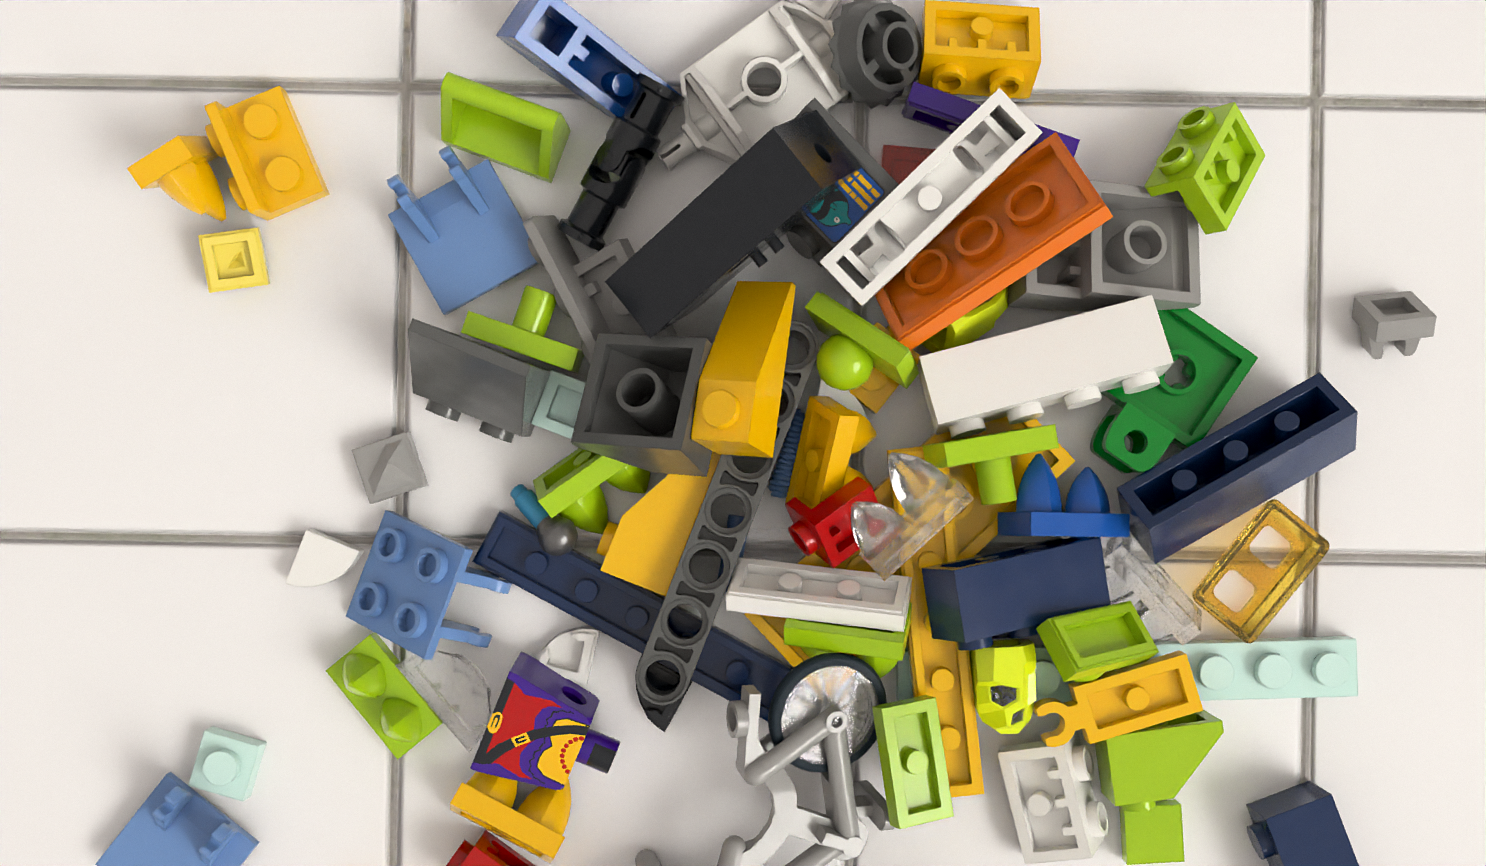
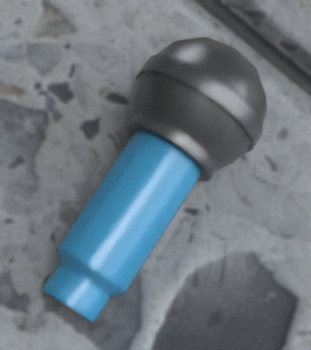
M523 484L513 488L510 496L515 500V506L536 528L538 541L543 551L552 556H561L570 552L575 547L578 538V532L574 523L565 517H560L558 514L551 518L538 502L537 495Z

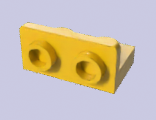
M925 0L922 12V55L917 83L951 95L990 97L1000 88L1010 99L1029 98L1041 64L1039 8Z
M276 86L227 108L217 101L205 105V110L211 124L205 126L207 137L215 152L221 158L226 157L233 177L228 179V186L234 200L243 211L248 209L251 214L268 221L330 195L287 91L281 86Z

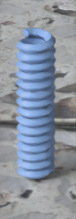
M796 409L789 431L785 437V442H783L784 447L781 448L782 452L779 453L780 458L777 459L778 463L775 464L776 469L773 470L774 474L771 475L772 480L769 481L771 485L767 486L772 491L771 496L787 497L805 414L801 412V409Z

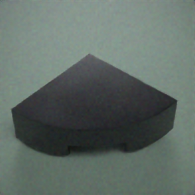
M656 661L649 665L647 677L649 683L655 689L660 691L672 690L680 682L679 673ZM690 680L683 696L674 703L667 705L652 704L644 699L638 691L636 684L638 698L644 712L656 727L664 732L666 731L692 680Z

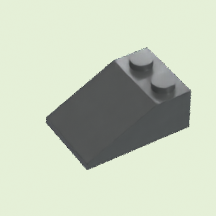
M412 318L408 328L412 389L414 394L429 399L425 409L457 422L461 413L482 421L479 428L480 432L505 442L512 443L515 434L522 437H530L535 426L531 422L551 372L455 333Z

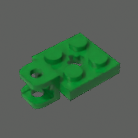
M1188 308L1157 310L1173 361L1181 359L1185 363L1182 373L1188 378L1186 384L1174 383L1169 386L1164 381V373L1163 376L1158 377L1159 385L1141 392L1125 394L1123 386L1100 392L1116 404L1110 407L1094 431L1090 442L1091 452L1120 473L1127 474L1145 472L1152 468L1160 460L1171 442L1182 450L1188 448L1207 435L1258 357ZM1126 436L1129 438L1131 444L1129 451L1126 449L1124 444Z

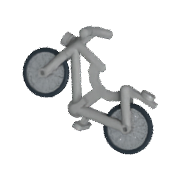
M824 653L811 657L795 666L783 678L774 692L768 713L769 734L760 740L758 729L761 693L754 685H742L741 700L729 701L726 711L728 732L732 738H738L736 768L748 784L752 786H758L762 783L766 784L770 791L772 808L768 822L754 839L744 841L737 835H732L725 839L717 866H762L778 851L788 835L815 844L785 866H825L833 859L840 861L850 860L862 853L867 843L868 831L866 825L858 817H869L881 831L893 830L895 828L890 825L885 798L868 780L855 781L853 784L851 764L861 758L877 740L872 706L887 703L883 683L868 663L846 653ZM792 764L805 771L821 772L826 814L797 805L795 786L784 767ZM644 849L635 858L636 866H660L659 860L652 850Z

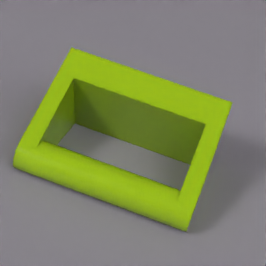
M447 72L441 85V140L451 147L552 183L571 132L563 115L560 112Z

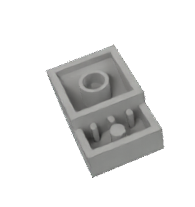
M1090 180L1110 210L1113 218L1008 286L1009 307L1093 311L1152 295L1157 310L1195 308L1201 304L1199 225L1194 215L1186 208L1179 191L1151 197L1145 187Z

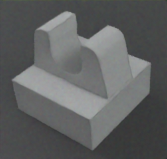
M1411 291L1354 297L1352 318L1360 326L1362 347L1373 359H1382L1383 347L1386 342L1395 341L1394 346L1404 356H1410L1415 353L1421 338L1434 336L1437 316Z

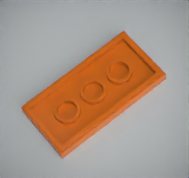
M1055 132L1018 157L895 275L875 297L896 340L911 351L1113 218V215Z

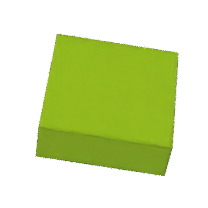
M1176 799L1156 801L1155 808L1141 812L1124 811L1119 806L1122 860L1127 865L1185 862L1182 808Z

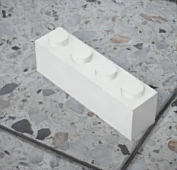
M1149 295L919 356L918 371L935 434L939 435L950 432L952 439H961L985 431V422L1007 417L1009 424H1018L1044 415L1042 407L1065 402L1067 409H1075L1100 401L1102 399L1100 392L1123 386L1125 394H1132L1153 388L1160 384L1158 377L1163 376L1174 361L1153 296Z

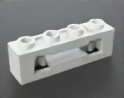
M999 88L820 261L821 265L863 307L1020 157L1043 132Z

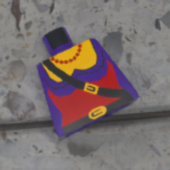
M520 652L509 671L470 769L560 790L564 788L575 761L607 774L617 753L620 741L589 728L600 701L596 695L571 680L564 678L529 654Z

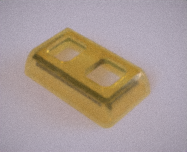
M1275 499L1269 500L1261 506L1194 588L1192 598L1199 606L1242 641L1253 643L1329 551V542L1280 501ZM1265 526L1272 527L1290 543L1289 552L1274 568H1269L1250 551L1251 542ZM1229 570H1235L1254 587L1253 596L1238 612H1233L1214 595L1215 586Z

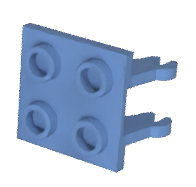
M450 145L439 150V154L450 168L448 170L454 180L420 199L406 186L398 174L387 179L388 186L398 196L396 200L401 208L388 214L443 315L450 314L539 264L529 250V236L523 226V220L491 162L487 159L467 170Z
M385 510L346 617L422 659L432 660L440 638L466 642L484 648L489 646L492 638L491 634L480 633V629L477 627L443 619L457 582L487 588L503 594L509 593L512 583L499 579V576L494 573L467 566L473 552L472 549L402 515Z
M169 772L95 865L242 866L260 842L176 775Z

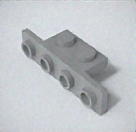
M533 216L523 222V226L529 236V250L534 259L546 268L556 288L554 290L555 300L561 311L573 320L582 338L581 349L588 363L591 364L598 333L647 335L605 283L613 273L635 254L628 238L618 239L580 262L566 234L558 229L559 220L556 216ZM673 325L656 334L658 336H678Z

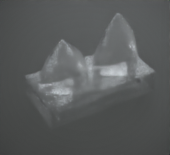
M892 452L888 455L890 482L896 498L905 512L900 515L892 508L874 502H854L851 507V529L855 542L861 550L859 555L884 581L974 500L972 495L958 480L944 474L933 464L905 453Z
M1130 533V537L1109 538L1103 557L1110 603H1118L1137 595L1140 600L1134 607L1154 643L1175 637L1183 646L1200 634L1202 610L1159 563L1154 564L1134 536Z

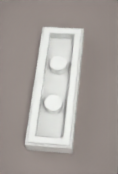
M738 557L726 592V611L904 632L911 597L912 577Z

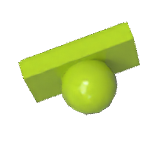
M817 291L805 306L817 329L829 337L821 344L817 353L816 364L820 378L828 386L842 391L857 389L868 381L873 367L906 389L918 376V367L909 348L825 293Z
M1131 601L1048 618L1036 628L1064 682L1071 680L1084 683L1091 682L1103 676L1107 671L1146 662L1159 653L1157 646Z

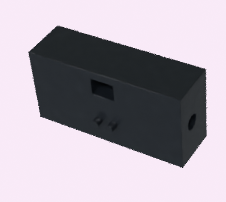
M817 110L775 126L613 273L605 283L651 338L699 308L752 261L759 268L768 261L763 252L769 247L775 254L783 249L785 246L779 238L861 169L862 166Z

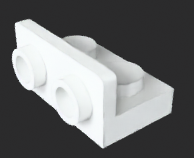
M1078 730L1075 731L1073 737L1066 744L1057 747H1049L1043 741L1003 746L997 752L1025 865L1093 858L1104 837L1108 834V818L1104 804L1101 801H1095L1090 781L1094 778L1093 757L1089 747L1081 745Z

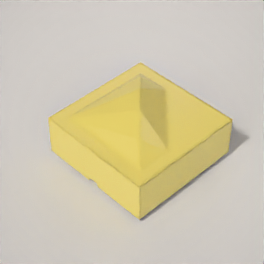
M260 227L198 235L209 293L270 284Z

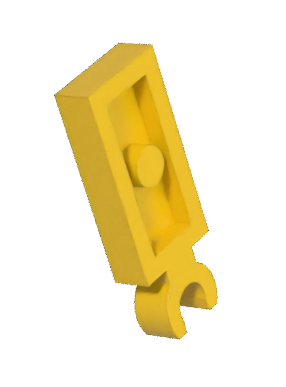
M1180 650L1149 659L1146 662L1105 672L1103 676L1091 682L1069 683L1068 686L1072 696L1071 701L1063 703L1055 698H1043L1036 701L1033 712L1038 717L1049 713H1057L1060 717V723L1055 730L1041 734L1042 741L1049 747L1066 744L1073 737L1075 731L1080 729L1082 730L1084 740L1089 744H1093L1203 711L1187 654Z

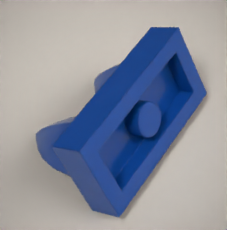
M1036 454L1021 479L1017 493L1016 512H998V536L1130 537V514L1110 513L1109 499L1103 483L1090 467H1085L1072 483L1067 494L1065 512H1062L1060 489L1055 475L1042 454Z

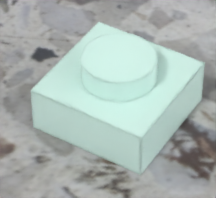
M551 370L531 424L571 439L585 382Z
M214 726L204 730L188 786L239 801H245L252 794L267 742Z

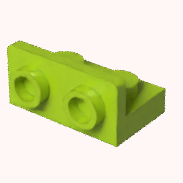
M1235 102L1213 108L1208 106L1198 107L1180 119L1178 128L1164 152L1158 157L1156 166L1144 187L1151 197L1179 191L1186 208L1194 215L1206 235L1227 231L1266 155Z

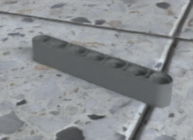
M791 320L789 337L797 338L803 342L807 350V357L799 364H785L782 396L786 401V411L778 417L773 458H766L765 465L761 470L749 474L737 469L733 463L732 455L722 454L636 672L637 689L643 698L652 704L667 705L674 703L683 696L690 683L817 358L819 349L817 336L812 328L803 322ZM725 495L738 498L744 505L745 510L742 522L738 526L729 529L720 527L711 517L713 503L719 497ZM706 548L718 552L724 563L721 576L714 582L709 583L698 581L690 571V561L693 555L699 550ZM677 605H692L701 614L702 626L693 636H679L670 628L668 621L669 613ZM658 660L672 662L679 670L680 682L672 690L660 691L655 689L648 681L647 671L649 665Z

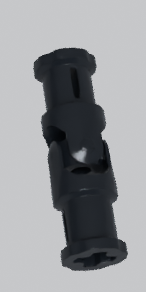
M639 72L636 78L639 86L622 117L616 116L606 133L604 143L598 149L580 182L583 191L568 219H561L557 226L559 230L597 251H600L606 245L603 237L619 208H626L645 172L646 165L652 160L661 143L658 135L673 107L681 106L685 99L683 96ZM609 172L620 176V179L611 182Z

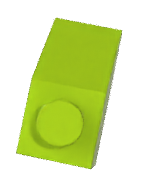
M1203 710L1096 742L1095 750L1101 793L1115 806H1121L1122 810L1129 812L1151 810L1156 807V801L1174 799L1224 733L1222 720Z

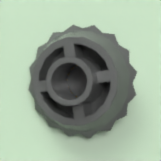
M854 0L851 3L842 4L841 16L832 22L834 35L828 43L833 53L831 68L839 75L840 88L850 91L854 102H865L871 109L879 104L888 107L894 98L902 96L904 89L913 82L920 69L922 44L921 35L916 23L904 8L893 4L891 0Z

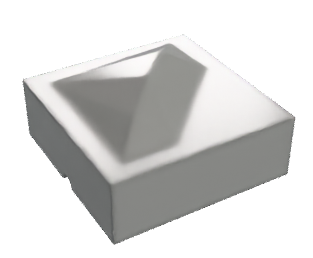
M403 432L352 450L370 504L428 486L411 432Z

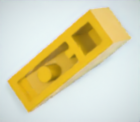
M737 281L699 378L691 440L717 454L773 458L796 285L793 282Z
M712 451L707 477L668 474L622 515L619 524L609 521L596 552L605 556L600 571L666 597L722 454Z

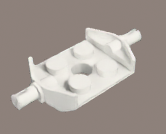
M781 0L681 72L679 76L682 96L685 98L683 106L686 122L681 125L682 132L656 151L668 170H671L673 166L695 150L697 152L703 150L732 165L773 127L794 119L814 98L826 110L840 100L842 103L845 102L849 91L840 88L839 75L831 68L833 53L828 45L834 35L831 18L824 21L803 6ZM759 68L772 69L780 77V88L770 96L761 97L754 94L747 84V80L753 71Z

